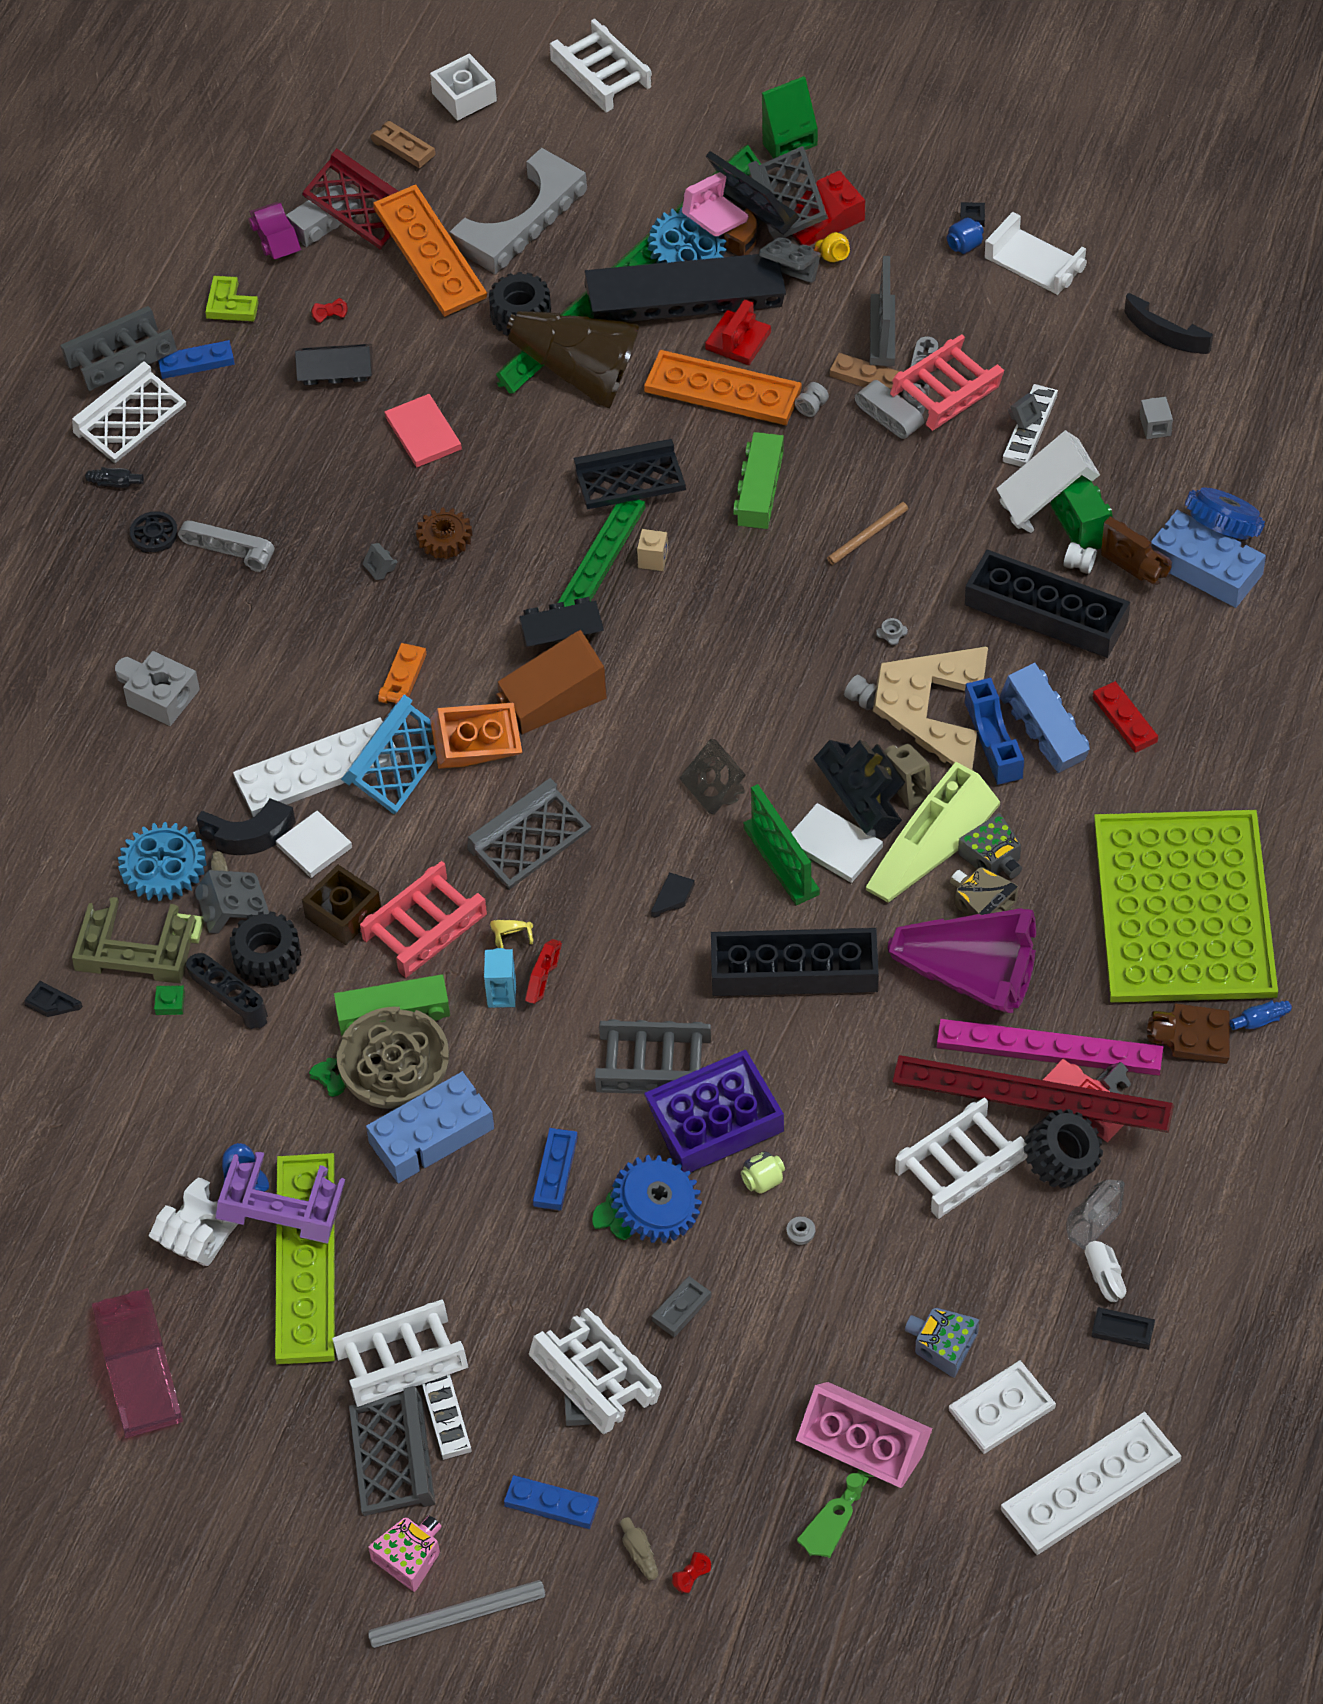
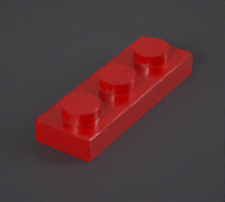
M1116 681L1093 691L1095 702L1135 753L1158 742L1156 732Z

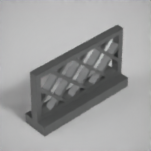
M803 146L761 165L758 164L757 160L748 164L752 178L771 190L774 196L778 198L777 200L782 203L784 200L790 201L789 208L792 210L796 208L797 204L805 205L801 214L797 213L800 218L784 235L767 225L774 240L776 238H785L828 219L806 150ZM802 156L798 166L790 164L793 159ZM775 167L780 168L776 176L770 175L767 172ZM786 170L794 171L790 179L782 178ZM800 173L808 175L803 183L796 182ZM778 183L785 184L781 193L774 191ZM792 187L800 188L795 197L787 195ZM806 190L813 192L809 200L801 199ZM811 208L820 210V213L814 216H807Z
M883 256L879 294L870 295V365L895 366V295H890V256Z
M549 778L468 837L467 850L473 856L477 855L510 890L591 830V825L557 790V784ZM556 800L563 807V813L547 812V806ZM531 817L543 818L542 829L526 827L527 820ZM546 818L562 820L561 830L545 829ZM565 820L576 821L581 828L576 832L564 831ZM510 832L522 833V844L506 842V835ZM525 833L541 835V845L525 844ZM544 835L560 837V843L555 847L543 846ZM490 847L502 848L501 859L490 858L484 851ZM505 848L521 850L520 860L504 859ZM524 850L540 852L539 859L535 862L523 861ZM503 865L518 866L519 873L512 879H509L503 873Z
M415 1386L403 1388V1394L381 1398L359 1407L356 1404L349 1406L361 1511L364 1516L422 1503L424 1507L436 1504L423 1402ZM402 1404V1411L395 1420L385 1415L391 1406ZM371 1411L376 1415L367 1427L359 1423L358 1413ZM381 1418L392 1424L382 1437L372 1431ZM397 1428L405 1432L406 1436L398 1447L388 1441ZM368 1435L379 1441L370 1453L363 1450L361 1445ZM384 1445L394 1450V1453L386 1463L376 1458ZM400 1455L409 1460V1464L402 1473L392 1468V1465ZM372 1461L382 1467L373 1480L365 1476V1470ZM388 1471L398 1477L389 1490L379 1485V1482ZM403 1482L412 1486V1496L400 1498L395 1493ZM375 1488L385 1494L379 1503L368 1504V1497Z

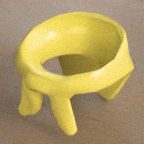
M493 920L490 922L498 948H503L501 936L523 930L527 931L529 943L532 945L534 942L531 930L533 928L532 922L526 923L516 920Z

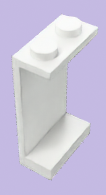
M1012 212L985 241V258L1058 295L1064 288L1070 286L1077 273H1081L1087 263V260H1085L1086 248L1081 247L1072 256L1021 230V216Z
M1065 430L996 489L1001 496L999 499L1000 503L1012 515L1010 517L1011 522L1018 529L1023 528L1032 533L1034 528L1029 519L1081 475L1094 481L1100 474L1080 440Z

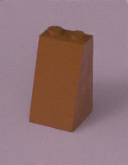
M581 630L497 682L499 692L496 693L497 701L499 704L514 703L517 725L521 734H525L607 699L604 666Z

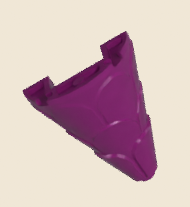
M1020 908L984 915L976 914L950 920L938 919L896 927L894 936L888 942V953H890L893 960L931 981L936 979L958 993L966 994L994 1010L1013 1013L1014 1008H1019L1032 976L1036 950L1032 949L1033 943L1031 937H1036L1034 912L1031 909Z

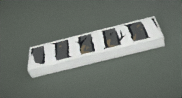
M1036 384L1033 385L1030 394L1035 395L1043 416L1026 429L1019 428L1016 425L1003 455V462L1022 467L1031 459L1057 398L1058 390Z
M439 1347L422 1351V1353L425 1354L427 1352L439 1349ZM450 1374L422 1384L443 1460L472 1452Z

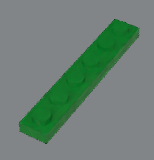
M634 500L615 505L558 603L564 602L565 607L575 605V599L589 597L591 602L646 508L645 501Z

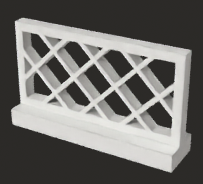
M142 362L72 418L73 433L79 438L83 436L113 463H116L186 406V401L156 377L146 362ZM152 382L158 387V393H144V387ZM129 399H141V407H126V402ZM158 399V407H143V400ZM161 399H172L177 404L172 408L161 407ZM112 413H123V422L108 421V416ZM126 413L141 414L140 422H126ZM143 414H158V419L154 422H143ZM93 428H105V436H93L90 431ZM108 428H123V435L108 436ZM125 428H140V434L137 436H125ZM122 443V448L113 453L107 447V444Z

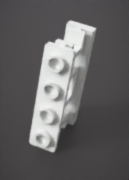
M588 1308L582 1310L580 1317L575 1316L572 1318L569 1329L573 1333L559 1340L550 1330L546 1334L542 1331L533 1337L529 1351L530 1357L603 1435L613 1429L615 1422L619 1423L623 1420L626 1410L622 1405L634 1398L644 1408L649 1406V1404L657 1403L662 1388L658 1379L646 1370L639 1359L632 1355L621 1343L620 1339L613 1335L602 1323L601 1319ZM587 1338L593 1344L588 1349L581 1344ZM571 1349L576 1355L569 1360L564 1352ZM597 1358L610 1371V1373L598 1380L584 1366ZM624 1378L631 1384L625 1389L619 1384ZM607 1389L613 1394L608 1400L601 1394V1392Z

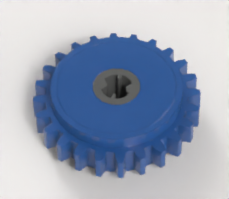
M1207 487L1197 491L1192 490L1185 501V506L1191 510L1190 515L1196 521L1216 532L1233 538L1249 539L1250 536L1258 537L1265 525V521L1262 520L1263 518L1259 517L1260 512L1254 506L1221 490Z
M646 1155L643 1162L637 1157L633 1165L628 1162L624 1169L619 1171L617 1178L612 1184L614 1189L610 1197L614 1198L611 1207L619 1209L615 1217L623 1218L624 1221L621 1226H629L631 1228V1235L637 1232L640 1234V1240H644L647 1236L650 1237L651 1243H655L657 1238H661V1241L666 1243L669 1236L675 1241L680 1234L684 1236L689 1228L693 1227L700 1214L698 1209L702 1201L697 1198L701 1192L697 1189L693 1190L697 1181L689 1180L690 1171L683 1172L680 1170L682 1167L680 1163L675 1166L672 1164L671 1158H668L665 1162L662 1161L660 1155L655 1160H651V1157Z

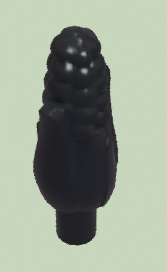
M101 467V470H89L85 474L86 480L97 483L98 487L126 488L131 484H143L144 482L143 474H132L130 470L125 468Z

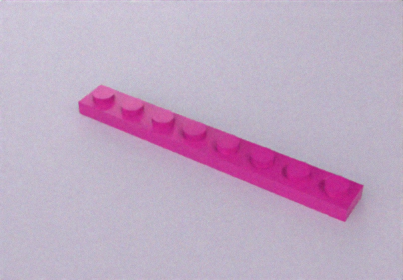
M940 1019L937 1048L1053 1063H1059L1064 1059L1070 1064L1102 1069L1122 1062L1128 1069L1127 1072L1160 1076L1163 1046L946 1019Z

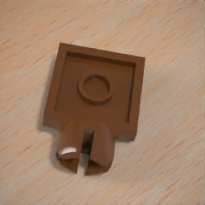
M1111 516L1104 522L1102 556L1141 581L1145 579L1154 585L1160 584L1158 578L1167 577L1172 568V561L1161 552L1153 551L1151 547L1152 542Z
M1175 1003L1170 1013L1153 1011L1151 1013L1152 1017L1148 1020L1147 1032H1150L1152 1035H1147L1148 1042L1167 1045L1172 1050V1057L1228 1063L1230 1058L1228 1010Z

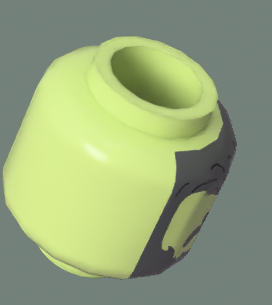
M763 1151L744 1162L741 1177L750 1191L754 1190L762 1194L782 1183V1172L785 1171V1167L779 1156L773 1157L769 1152Z

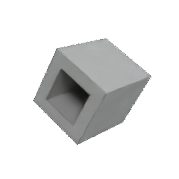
M1166 397L1141 400L1140 420L1146 439L1171 436L1173 418Z

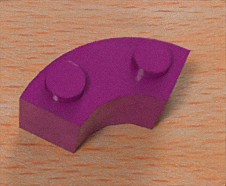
M275 202L249 211L251 215L248 218L250 227L253 232L257 231L262 241L261 247L265 256L270 255L273 259H277L301 250L294 227L288 221L281 203Z

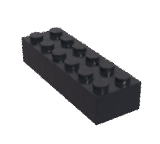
M988 549L965 586V606L1106 658L1111 654L1129 620L1130 601Z
M844 928L711 932L712 996L878 992L877 929Z

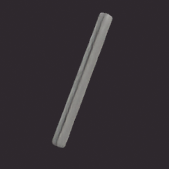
M540 1580L371 1629L368 1631L369 1640L372 1647H379L544 1598L545 1589Z

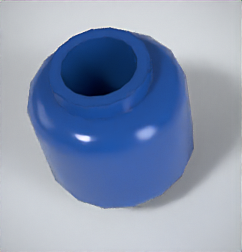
M964 218L949 227L946 237L948 245L953 251L965 254L982 244L984 230L979 222H975L971 218Z

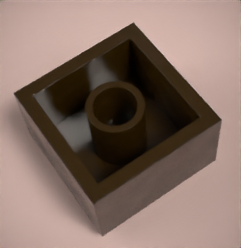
M339 864L302 899L305 918L344 945H347L361 931L360 924L363 920L381 908L379 891Z

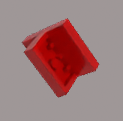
M744 299L736 313L729 310L725 312L705 342V350L750 365L769 337L771 325L755 320L756 315L753 313V302Z

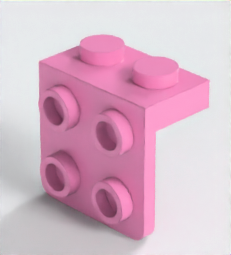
M721 172L686 188L682 207L683 214L714 236H719L748 220V214L723 197L726 176Z

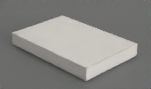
M818 803L791 832L808 858L850 883L857 878L883 847V841L874 836L866 835L861 828Z
M1021 1360L949 1405V1411L983 1454L1055 1409L1056 1403Z

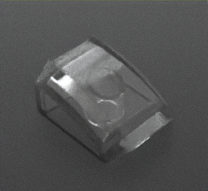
M1105 1180L1096 1184L1090 1190L1087 1197L1078 1207L1070 1212L1067 1218L1066 1228L1069 1240L1085 1250L1090 1242L1096 1241L1121 1213L1125 1186L1123 1181Z

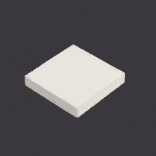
M318 811L276 840L277 847L310 878L352 848L351 841Z

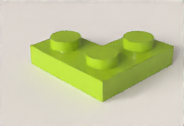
M213 276L206 307V318L255 321L259 304L258 297L236 295L239 284L237 277Z

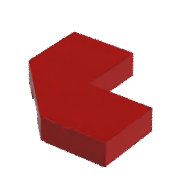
M552 939L544 944L531 973L525 1001L536 1003L544 997L549 971L557 967L562 941Z

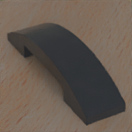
M1131 293L1126 295L1124 312L1129 320L1144 334L1159 343L1181 351L1199 354H1209L1211 352L1212 333L1194 324H1191L1186 330L1150 312L1149 302Z

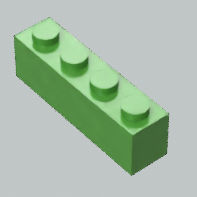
M754 432L752 442H747L746 457H748V461H743L742 465L744 481L739 480L738 484L740 500H735L734 515H738V526L768 529L784 453V435Z
M443 974L334 993L341 1036L359 1017L373 1010L385 1007H400V1010L412 1012L418 1010L431 1017L434 1021L450 1017Z

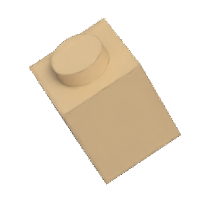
M642 529L637 548L638 568L664 571L668 554L667 532Z

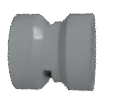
M811 382L804 389V393H801L795 399L794 403L800 413L807 417H813L819 411V406L826 403L829 394L822 385Z
M856 675L848 683L844 695L851 701H858L859 706L870 710L874 705L876 685H869L865 678Z

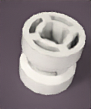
M1071 542L1065 555L1064 567L1070 569L1074 567L1079 568L1081 572L1090 574L1097 550L1090 547L1083 549L1079 544Z

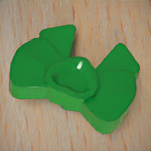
M327 1058L326 1062L314 1065L309 1071L310 1078L319 1080L327 1088L330 1097L340 1095L346 1088L340 1074L336 1076V1073L333 1071L338 1066L337 1059Z

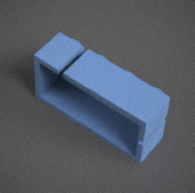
M1176 510L1167 521L1165 529L1162 528L1151 541L1153 551H1159L1171 559L1172 568L1169 572L1170 574L1235 608L1263 575L1265 554L1247 545L1242 548L1241 542L1202 525L1193 517L1179 510Z
M462 1071L368 1124L366 1129L369 1144L396 1182L400 1183L420 1171L417 1151L420 1150L421 1163L426 1168L493 1130L494 1122L491 1109L479 1093L476 1095V1089Z

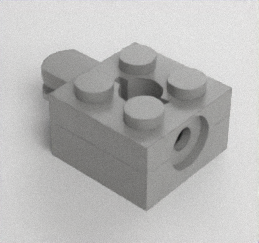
M152 651L143 663L129 657H124L115 665L117 680L125 684L123 689L127 706L168 726L174 723L200 690L195 670L155 651Z

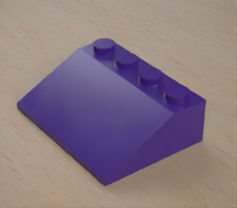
M746 1049L644 1093L669 1153L676 1165L679 1163L682 1165L680 1170L683 1172L695 1171L784 1132V1113Z

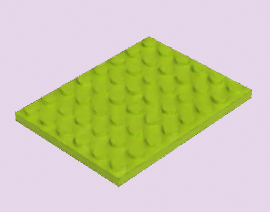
M1257 810L1094 814L1110 1002L1277 998L1278 985Z

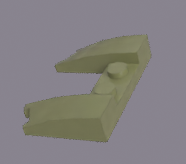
M117 897L109 898V908L94 911L92 903L88 904L72 956L75 971L101 974L103 968L141 972L153 974L155 981L181 984L190 950L191 935L194 929L195 917L193 915L189 917L187 922L177 916L179 907L175 904H170L160 942L157 946L111 940L119 903Z

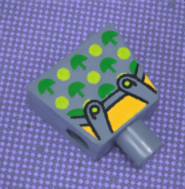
M933 1308L926 1321L911 1315L905 1326V1331L917 1336L915 1347L917 1355L955 1378L978 1335L979 1319L940 1308Z

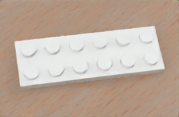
M381 717L233 772L234 779L252 817H255L262 810L269 798L287 805L344 784L345 782L341 778L383 722ZM395 753L397 763H400V755ZM390 754L378 756L380 767L392 766Z
M1143 1412L1001 1504V1511L1034 1553L1038 1555L1179 1463L1181 1455L1150 1417Z

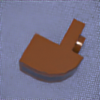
M748 209L744 211L748 214L747 222L724 233V240H726L724 248L738 256L748 255L757 242V221L754 214Z

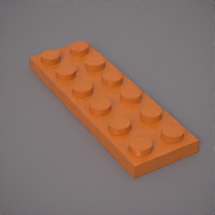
M416 184L373 203L374 210L444 317L487 298L486 290Z
M664 350L659 351L644 385V391L647 393L786 426L794 409L795 399L802 390V383Z

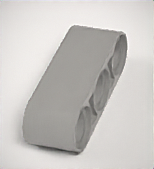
M873 380L855 394V401L864 412L901 439L907 438L924 424V418L918 409L899 395L891 396V389L878 380Z

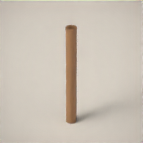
M901 502L829 555L827 557L831 565L836 564L908 510L906 503Z

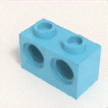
M496 948L485 950L484 980L488 1008L515 1007L516 975L513 949Z

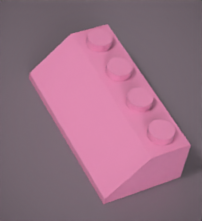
M826 1382L815 1385L796 1441L902 1488L922 1458L932 1428Z

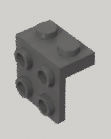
M776 238L760 250L759 256L779 262L782 273L812 283L816 278L821 253L813 251L814 249L810 246H798L792 244L789 239Z
M208 870L195 889L196 898L199 900L203 912V920L206 922L209 933H219L230 917L247 918L250 914L257 916L258 912L264 911V914H269L258 877L254 873Z

